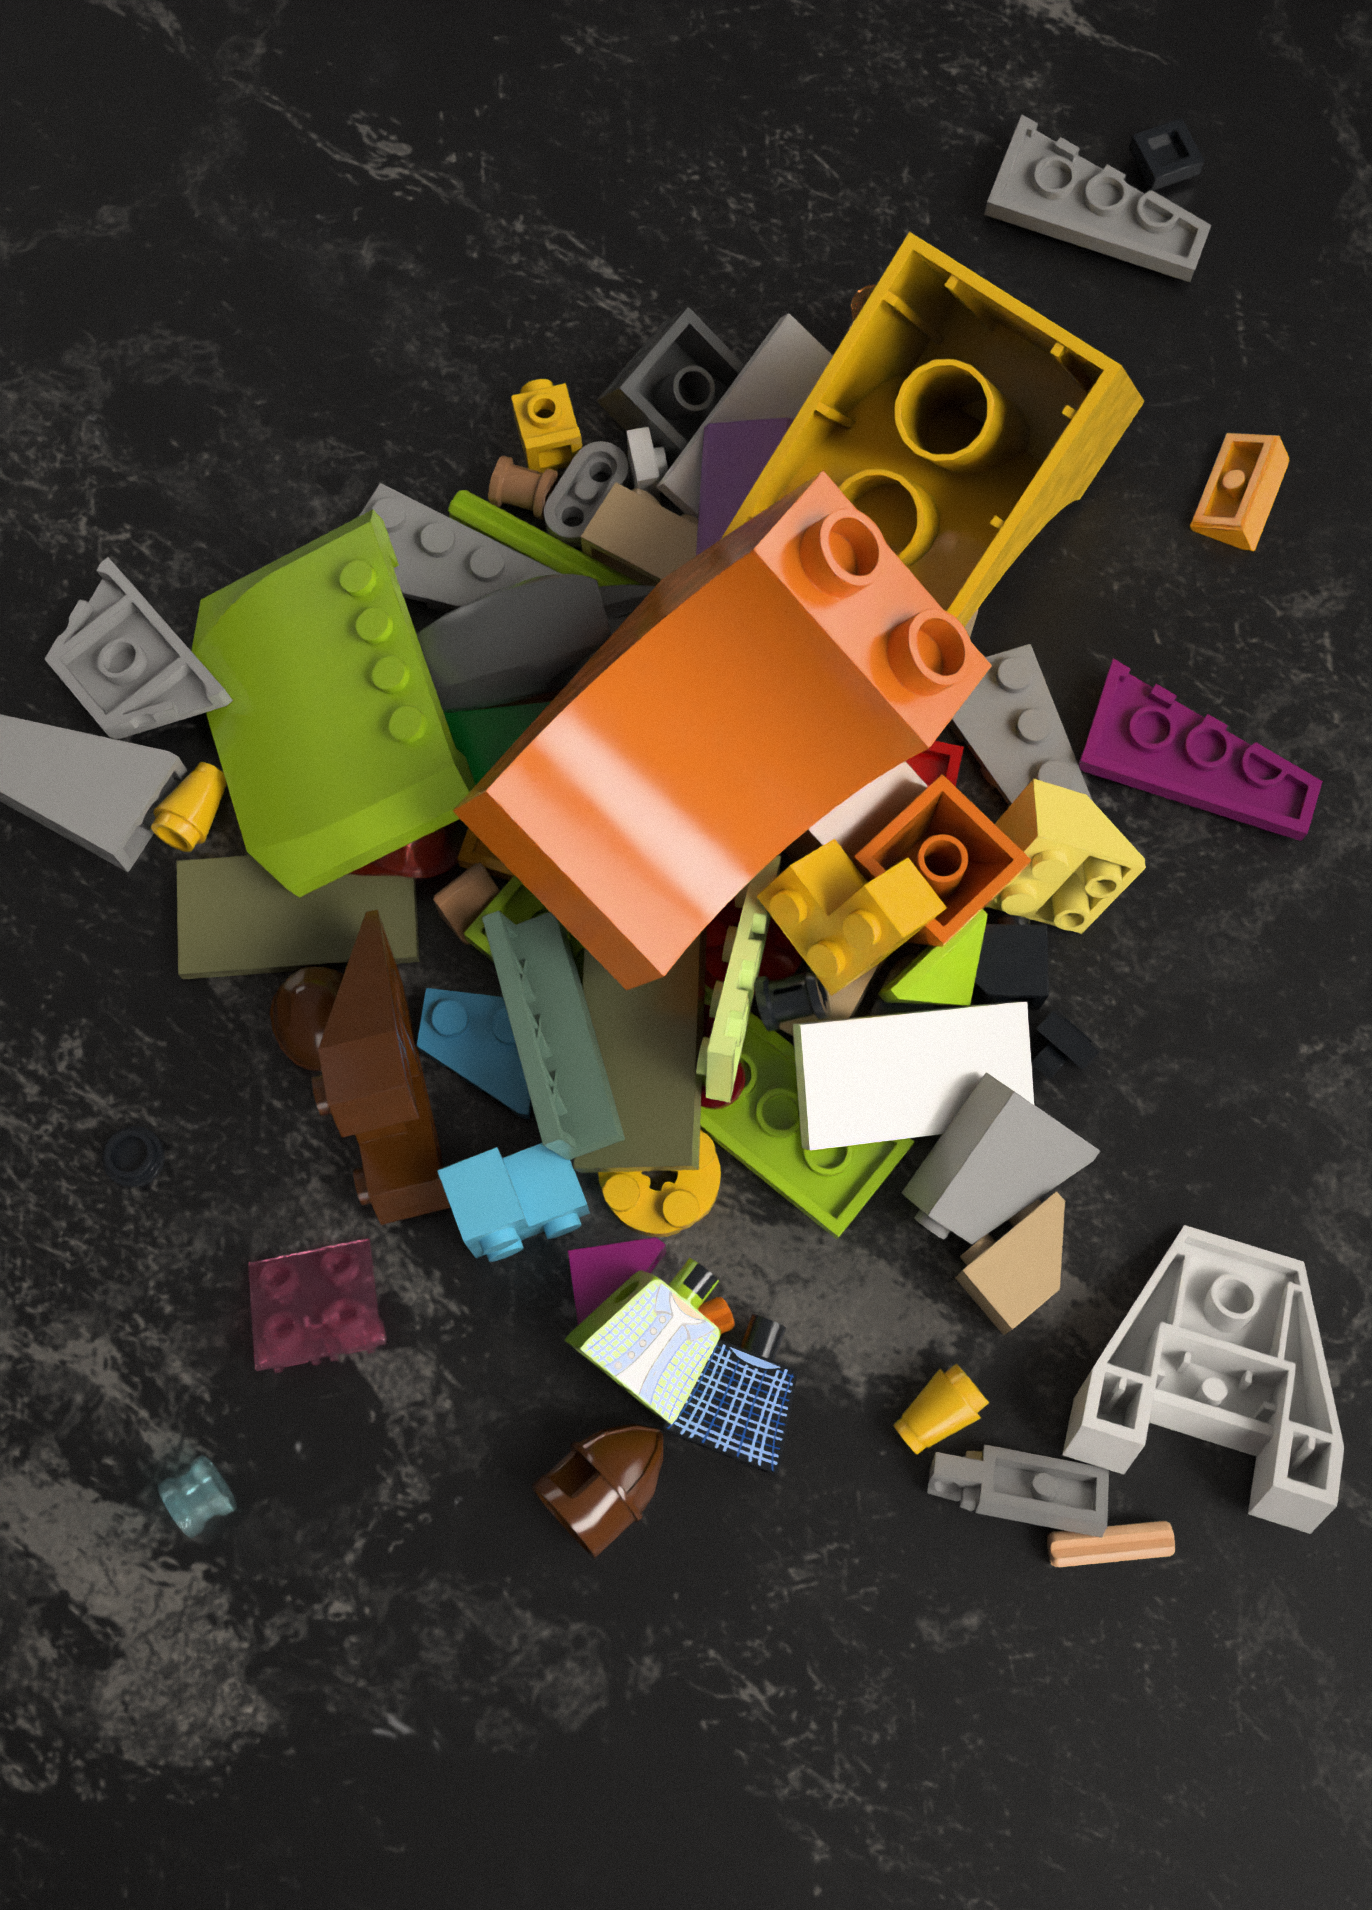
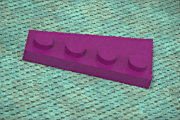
M1113 658L1108 668L1078 763L1081 771L1295 840L1302 841L1308 834L1323 781L1257 742L1250 745L1226 731L1228 725L1209 714L1205 718L1175 701L1177 695L1158 684L1151 687L1129 674L1131 668Z

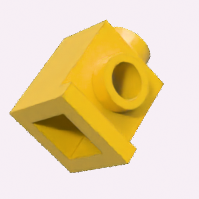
M547 379L530 381L521 388V394L511 396L514 418L527 467L542 473L546 469L559 470L567 468L576 453L582 448V439L566 383L553 386V383Z

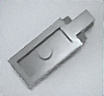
M984 1444L982 1451H966L964 1457L936 1452L929 1470L927 1493L953 1501H960L961 1508L969 1511L975 1510V1513L1102 1538L1107 1528L1109 1470L1098 1466Z

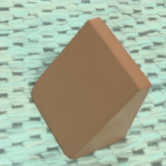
M475 863L438 892L433 900L439 916L463 944L469 945L470 943L465 940L463 933L500 891L486 868L481 863Z

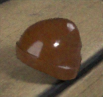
M311 966L291 974L274 995L270 1008L272 1030L280 1049L294 1064L313 1071H321L318 1047L344 974L326 967Z

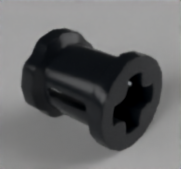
M808 965L804 973L770 980L766 975L756 978L755 995L757 1006L767 1031L778 1030L782 1022L815 1015L819 1020L830 1017L828 992Z

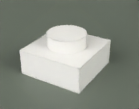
M649 427L627 430L628 460L634 488L650 493L660 503V490L656 486L668 471L663 446L653 448Z

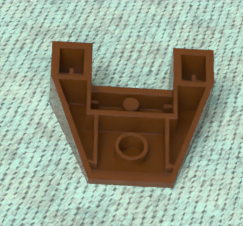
M378 909L368 911L364 915L318 1047L322 1075L312 1077V1087L320 1115L332 1114L342 1138L351 1135L356 1136L363 1164L362 1168L353 1170L357 1195L362 1206L372 1204L380 1225L451 1208L437 1171L445 1168L402 977Z

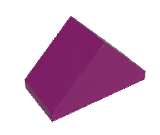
M654 1237L568 1250L578 1325L633 1274L640 1270L651 1274L665 1256L666 1244Z

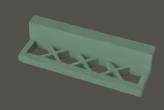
M499 910L483 916L485 931L543 1146L563 1158L571 1160L625 1140L566 928L551 912L517 925Z

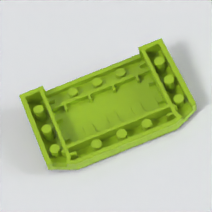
M374 510L355 518L200 600L191 651L233 699L227 706L206 712L246 851L287 890L299 898L459 820L460 818L453 810L475 787L467 759L455 747L394 568L399 566L384 520Z

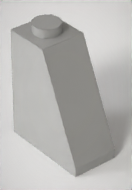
M986 1072L902 1191V1194L920 1209L914 1219L929 1231L944 1240L952 1231L970 1244H973L1093 1162L1100 1150Z

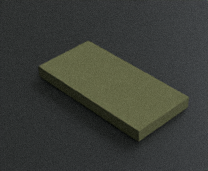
M412 843L300 898L287 890L251 855L176 861L178 975L183 980L292 972L311 966L329 969L346 968L365 913L376 909L379 911L397 964L420 962L415 851Z
M706 928L701 931L664 977L627 991L584 947L583 991L625 1140L574 1158V1169L580 1173L699 1170L702 1075L696 1074L704 1029Z

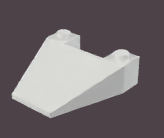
M1184 1225L1073 1400L1062 1455L1124 1475L1145 1446L1149 1423L1256 1456L1248 1514L1311 1534L1337 1507L1344 1444L1304 1262Z

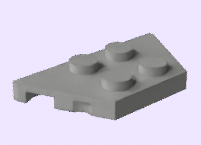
M109 557L104 559L96 570L102 577V580L90 601L87 602L79 599L69 616V624L66 630L56 638L45 657L46 662L111 739L118 740L225 707L233 701L221 684Z

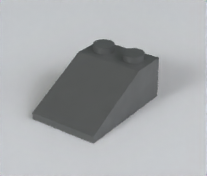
M687 307L662 322L596 401L625 431L649 427L653 448L663 446L667 463L672 466L745 365Z

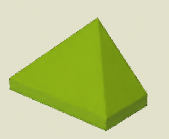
M982 909L943 947L928 945L877 994L885 1003L970 1006L988 914Z

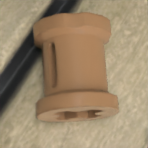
M501 456L496 463L491 477L488 492L489 503L497 507L506 503L533 511L535 518L545 520L544 506L558 483V472L553 469H546L542 473L515 465L511 457Z

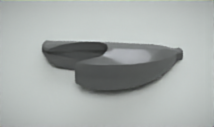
M553 574L530 578L503 587L441 616L416 634L443 712L451 713L501 705L563 689L656 586L629 584L598 586L597 580L589 576Z

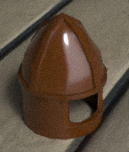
M633 1423L603 1429L580 1442L574 1441L570 1445L571 1452L548 1473L543 1474L531 1485L535 1494L556 1520L594 1559L634 1521L638 1522L643 1517L641 1513L655 1493L663 1462V1434L658 1428Z

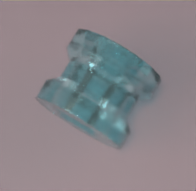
M204 1455L192 1461L189 1472L179 1479L169 1477L158 1484V1491L164 1505L180 1529L189 1538H194L203 1532L206 1521L215 1515L227 1516L237 1509L235 1499L223 1477Z

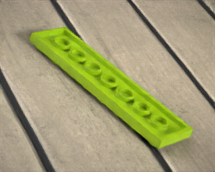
M515 875L463 933L465 940L492 962L494 961L482 919L483 916L499 910L517 925L550 912ZM566 929L583 988L584 946ZM706 984L704 1004L711 1006L714 990ZM750 1012L740 1061L745 1070L743 1091L734 1103L725 1108L711 1110L701 1107L700 1129L838 1240L915 1142L910 1138L816 1150L803 1149L794 1046L777 1032L767 1031L762 1020Z

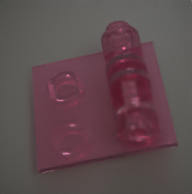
M370 1238L248 1263L256 1371L273 1368L275 1373H281L284 1367L307 1363L309 1360L313 1366L319 1365L323 1357L329 1356L331 1362L338 1361L339 1354L342 1353L350 1354L367 1350L368 1354L376 1352V1346L387 1343L384 1323L382 1319L379 1320Z

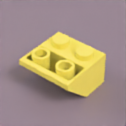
M1033 778L995 823L1032 861L986 907L1056 926L1062 930L1082 934L1146 868L1145 858L1086 794Z

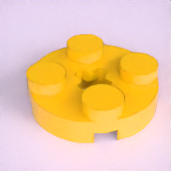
M701 1129L699 1170L672 1171L678 1173L675 1183L665 1182L661 1191L650 1188V1178L643 1175V1171L598 1172L599 1183L606 1205L612 1210L616 1218L628 1229L651 1237H668L680 1233L681 1230L690 1228L694 1223L699 1222L705 1217L716 1201L721 1178V1168L714 1142Z

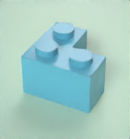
M543 1143L502 1158L498 1147L437 1170L462 1239L475 1258L487 1255L489 1262L507 1258L524 1249L522 1240L545 1232L547 1239L565 1235L581 1227L582 1224L579 1218L590 1214L571 1161L543 1146Z

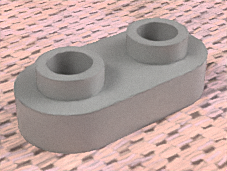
M598 441L585 445L576 453L544 506L545 526L549 535L573 548L582 546V533L615 482L627 488L629 482L628 460L619 447L609 442ZM597 473H606L610 476L605 482H596L592 479ZM570 517H578L583 521L576 527H569L564 524L565 520Z

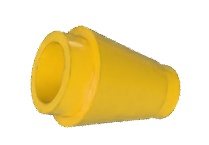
M200 762L195 770L154 809L155 820L151 824V829L155 835L168 845L184 852H191L196 844H203L225 792L224 789L227 786L224 773L209 763Z
M956 1363L945 1373L939 1369L902 1414V1418L893 1426L908 1446L918 1455L926 1447H931L981 1419L978 1412L989 1402Z

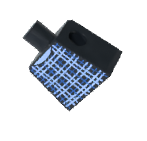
M752 1314L739 1347L719 1339L680 1414L673 1424L665 1421L663 1432L775 1476L781 1463L798 1374L797 1370L775 1362L787 1328L775 1321Z

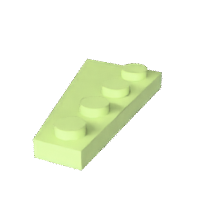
M779 855L736 894L735 907L742 908L738 927L729 925L722 962H728L729 965L725 981L717 980L715 983L709 1017L715 1018L710 1038L703 1037L696 1074L706 1076V1098L729 1103L731 1101L755 993V982L759 975L771 915L756 896L780 875L781 856Z

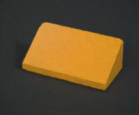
M1226 434L1190 524L1192 531L1242 550L1254 551L1256 549L1289 463V456L1280 436Z

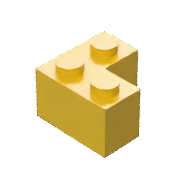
M835 839L791 864L756 896L831 996L873 969L947 909L909 858L901 861L872 881L867 882Z

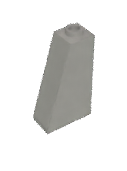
M0 714V802L122 870L129 872L154 834L151 829V824L155 820L154 809L189 775L180 758L162 749Z

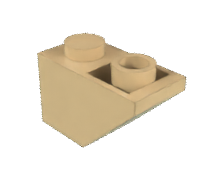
M1057 1191L1043 1203L1037 1199L1008 1219L1014 1227L997 1242L988 1233L960 1256L967 1267L955 1277L956 1280L1003 1335L1013 1330L1060 1290L1065 1200Z

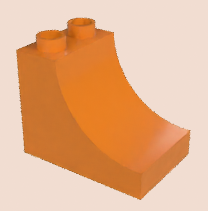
M821 471L664 577L456 806L453 812L627 991L664 977L701 931L731 899L766 865L811 826L884 773L929 749L992 665L971 642L961 622L952 614L943 610L885 543L877 525L867 515L858 511L828 475Z

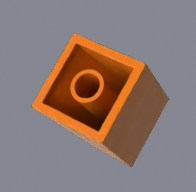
M943 774L861 849L853 859L854 865L867 882L872 881L906 858L912 861L947 909L906 942L943 947L1032 861Z

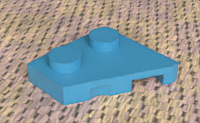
M426 988L417 1041L419 1051L441 1066L448 1067L460 1075L462 1080L479 1091H484L510 1108L512 1113L518 1117L530 1119L532 1102L504 998Z

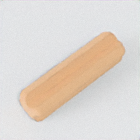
M1156 1521L1107 1526L1102 1538L1070 1531L1051 1532L1047 1536V1549L1052 1566L1068 1567L1168 1557L1175 1552V1539L1169 1522Z

